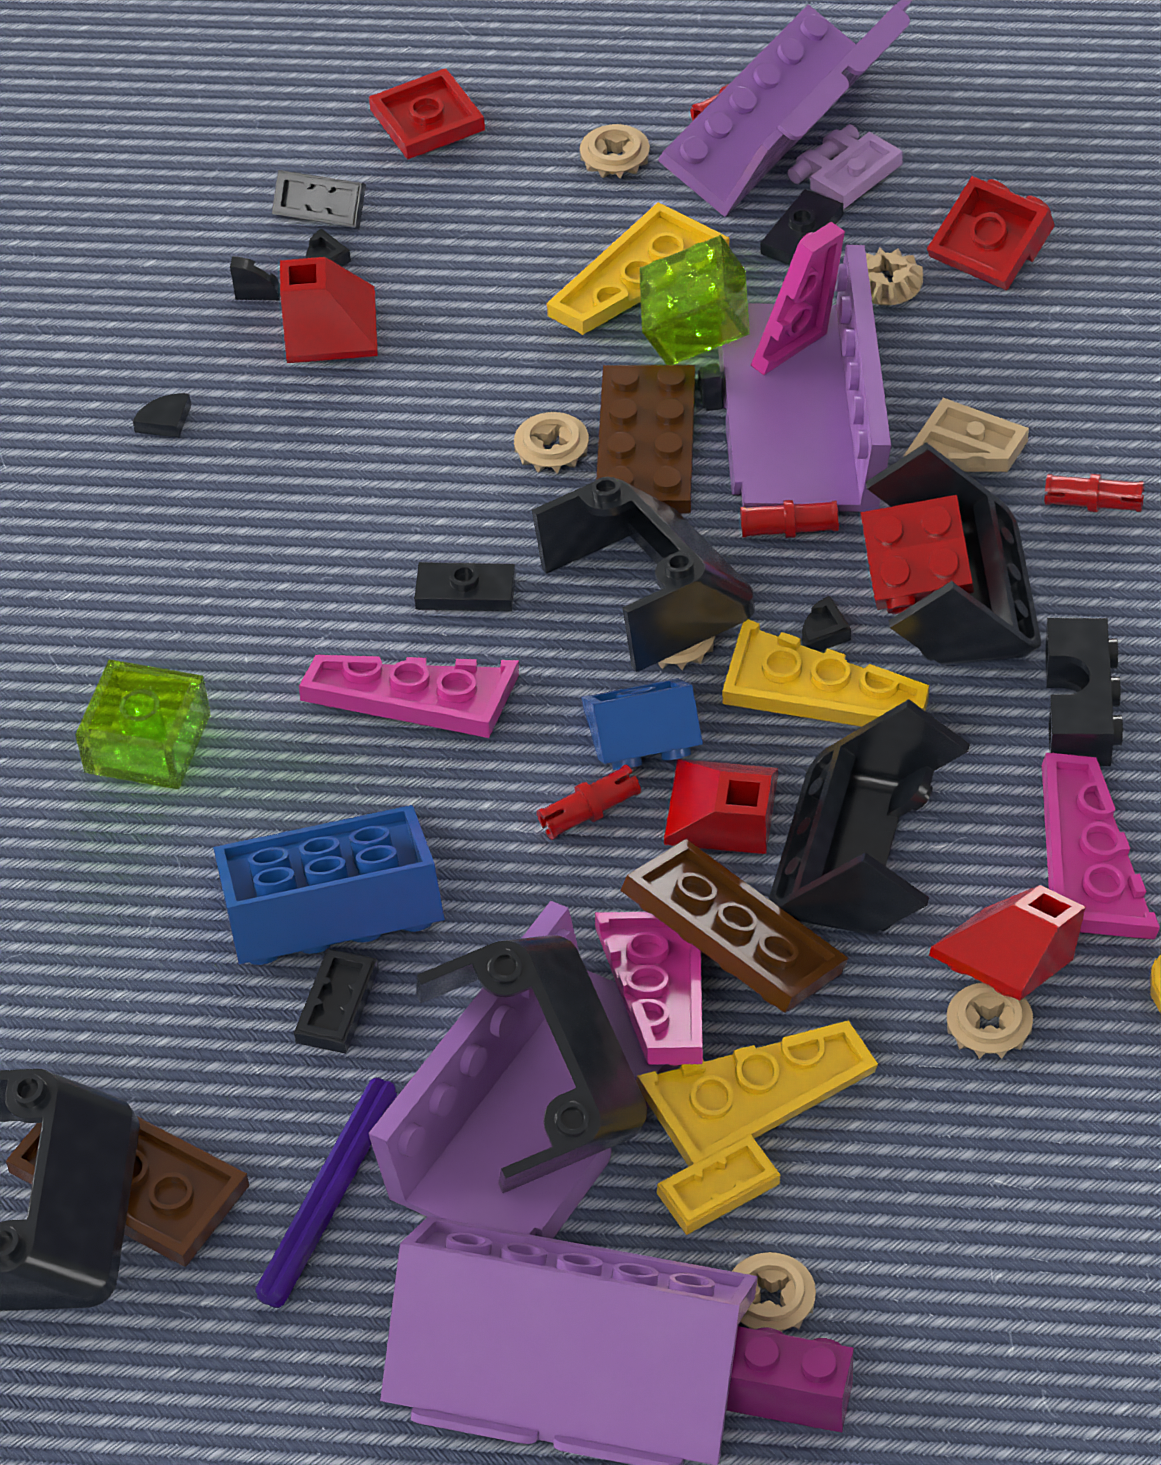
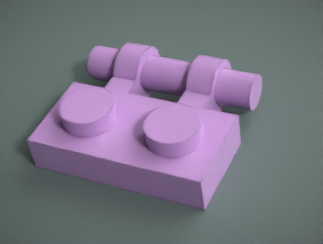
M848 124L842 130L835 129L823 138V144L815 150L808 149L797 157L796 164L787 173L790 180L795 184H799L804 179L809 178L810 190L844 203V210L901 166L903 151L871 132L857 140L859 138L858 130L853 125Z

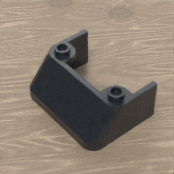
M927 442L866 481L867 489L890 507L957 495L974 593L968 594L954 582L950 581L888 620L890 629L917 647L928 660H935L943 665L1023 658L1041 646V636L1019 526L1013 513L1002 500Z
M602 477L586 486L532 509L541 566L546 574L628 536L657 564L655 569L656 582L661 590L622 607L631 666L636 672L747 621L755 611L752 587L676 509L623 480L614 477Z
M908 699L824 749L814 759L806 773L769 900L800 922L868 935L885 931L897 921L926 907L929 897L887 868L888 856L899 817L911 810H919L927 803L933 790L931 782L934 771L967 753L970 744Z
M546 935L498 941L417 974L416 995L420 1004L476 980H479L487 992L498 997H512L533 989L576 1086L575 1089L555 1097L545 1110L544 1130L552 1147L501 1168L498 1184L502 1193L630 1140L640 1132L647 1115L645 1100L581 956L570 940L558 935Z
M0 1070V1122L42 1123L27 1219L0 1222V1311L72 1309L98 1306L111 1296L117 1285L139 1136V1119L125 1100L47 1070Z

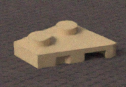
M943 398L903 457L927 442L964 472H1008L1028 442L1029 428Z

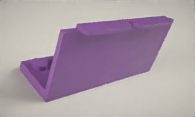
M900 0L857 44L808 4L662 152L658 161L726 217L838 101L847 89L906 30L910 19L905 11L913 0Z
M846 245L843 264H839L835 285V291L838 292L836 305H832L827 334L765 375L753 368L751 363L774 304L725 303L724 305L725 322H720L718 353L722 378L723 406L727 409L726 438L732 495H740V492H742V503L745 508L783 505V500H793L794 504L822 503L837 500L838 511L865 512L879 509L881 499L867 489L866 481L887 468L891 450V439L865 245Z
M553 901L549 902L522 938L558 935L570 940L578 950L569 908ZM587 971L635 1080L637 1075L656 1071L659 1074L678 1069L680 1065L647 1064L617 983ZM482 988L368 1133L390 1200L427 1217L430 1216L534 1236L537 1234L540 1237L553 1239L605 1169L611 1157V1148L508 1192L502 1193L498 1182L501 1168L552 1147L544 1130L545 1110L555 1097L576 1088L533 989L512 997H498ZM645 1100L646 1107H647V1110H648V1108H649L650 1106L648 1105V1103H647L646 1100Z
M428 1216L400 1243L380 1401L413 1407L411 1420L419 1424L523 1444H532L537 1442V1440L552 1442L555 1449L563 1452L631 1465H684V1460L718 1465L738 1324L755 1299L758 1276Z

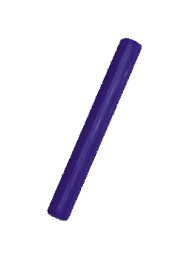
M375 1077L366 1086L255 1288L257 1299L261 1303L273 1308H280L285 1304L371 1146L368 1133L397 1098L396 1086L392 1082Z

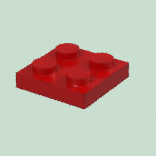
M447 68L369 96L370 110L407 160L485 130L484 116Z

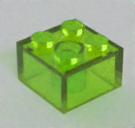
M721 235L705 242L697 243L690 248L663 259L655 260L639 268L642 333L666 365L679 363L750 334L746 271Z
M109 659L75 734L84 773L179 790L211 715L203 675Z

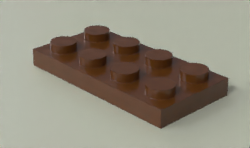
M603 365L596 480L602 477H614L623 480L668 504L680 514H691L696 385L695 365Z
M687 839L629 873L620 890L635 901L641 909L654 915L678 933L684 941L701 950L717 962L723 970L737 977L760 994L766 1002L776 1006L784 1013L842 974L849 959Z
M138 1117L140 1128L124 1235L186 1267L250 1186L247 1173ZM36 1123L6 1160L9 1173L31 1185L42 1123Z

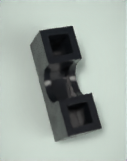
M1047 618L1045 641L1046 688H1065L1077 692L1074 694L1050 695L1048 720L1049 753L1096 757L1099 766H1111L1113 746H1122L1123 741L1122 715H1113V707L1120 706V677L1111 676L1110 668L1118 667V639L1109 638L1108 618Z

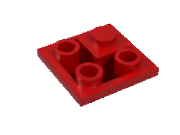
M326 257L280 260V295L287 363L378 356L375 286Z
M677 759L664 834V845L675 846L687 839L698 848L766 854L778 780V768Z
M1039 885L985 907L931 946L929 956L947 964L951 970L957 973L969 975L993 987L1001 995L1013 997L1020 1001L1073 960L1086 907Z

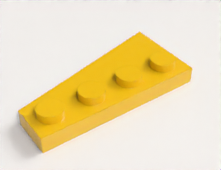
M657 202L547 302V315L584 335L730 251L729 237Z
M748 619L742 623L722 690V704L863 727L908 699L926 711L929 699V685L872 664L862 668L845 660V654L828 648L825 653H821L802 646L801 638L785 632H781L778 637L761 631L760 623Z
M848 1020L783 1037L782 1042L756 1048L755 1045L736 1049L732 1055L705 1062L703 1060V1064H681V1067L659 1074L656 1071L637 1075L636 1082L646 1102L689 1167L748 1134H751L754 1139L873 1074L878 1063Z

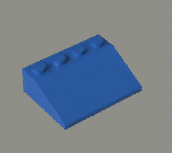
M413 805L213 847L239 964L248 962L255 965L268 964L285 954L299 951L307 954L319 953L329 948L332 944L350 940L358 943L370 942L379 938L383 933L401 929L410 932L421 931L430 927L434 922L445 920L435 863Z

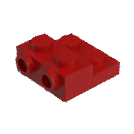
M971 176L927 247L930 258L1007 291L1026 260L1034 261L1055 224L1049 206L1041 199L1034 196H1026L1024 198L1012 193L999 181L989 179L986 182Z
M957 495L860 512L877 610L887 609V612L890 614L901 613L950 581L954 582L968 594L974 593Z

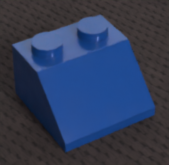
M679 678L581 697L597 758L603 764L611 763L613 770H618L625 764L630 768L642 765V756L661 753L662 760L687 757L691 755L690 747L703 745L693 686Z

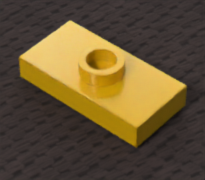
M748 1134L657 1184V1195L684 1233L688 1235L779 1185L780 1173L752 1135Z

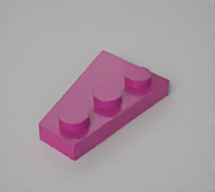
M833 222L828 223L814 233L806 234L797 245L751 363V366L763 375L827 334L845 231Z

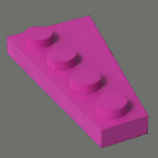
M315 655L299 685L300 701L489 738L518 679L519 660H501V667H477V659H456L455 666L427 665L426 658L406 657L405 661L396 664H382L379 656Z
M1046 752L1042 762L1049 889L1086 907L1080 929L1082 933L1155 940L1160 926L1155 913L1148 910L1144 899L1146 893L1140 873L1135 874L1128 856L1130 846L1125 833L1119 832L1113 816L1116 809L1097 758Z
M595 912L596 932L647 1064L675 1066L681 1064H703L701 950L684 941L678 933L648 912Z

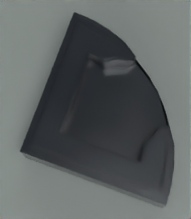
M323 229L318 230L310 238L306 258L326 257L341 267L351 262L350 250Z
M232 256L230 270L235 300L280 301V283L274 274L270 273L269 275L264 270L254 266L255 261L251 259Z
M718 363L707 364V367H700V370H698V384L703 408H706V411L722 409V378Z
M177 393L165 395L146 404L133 419L135 433L179 438L192 405L190 394Z
M828 596L814 604L802 628V645L820 652L850 641L851 628L832 598Z

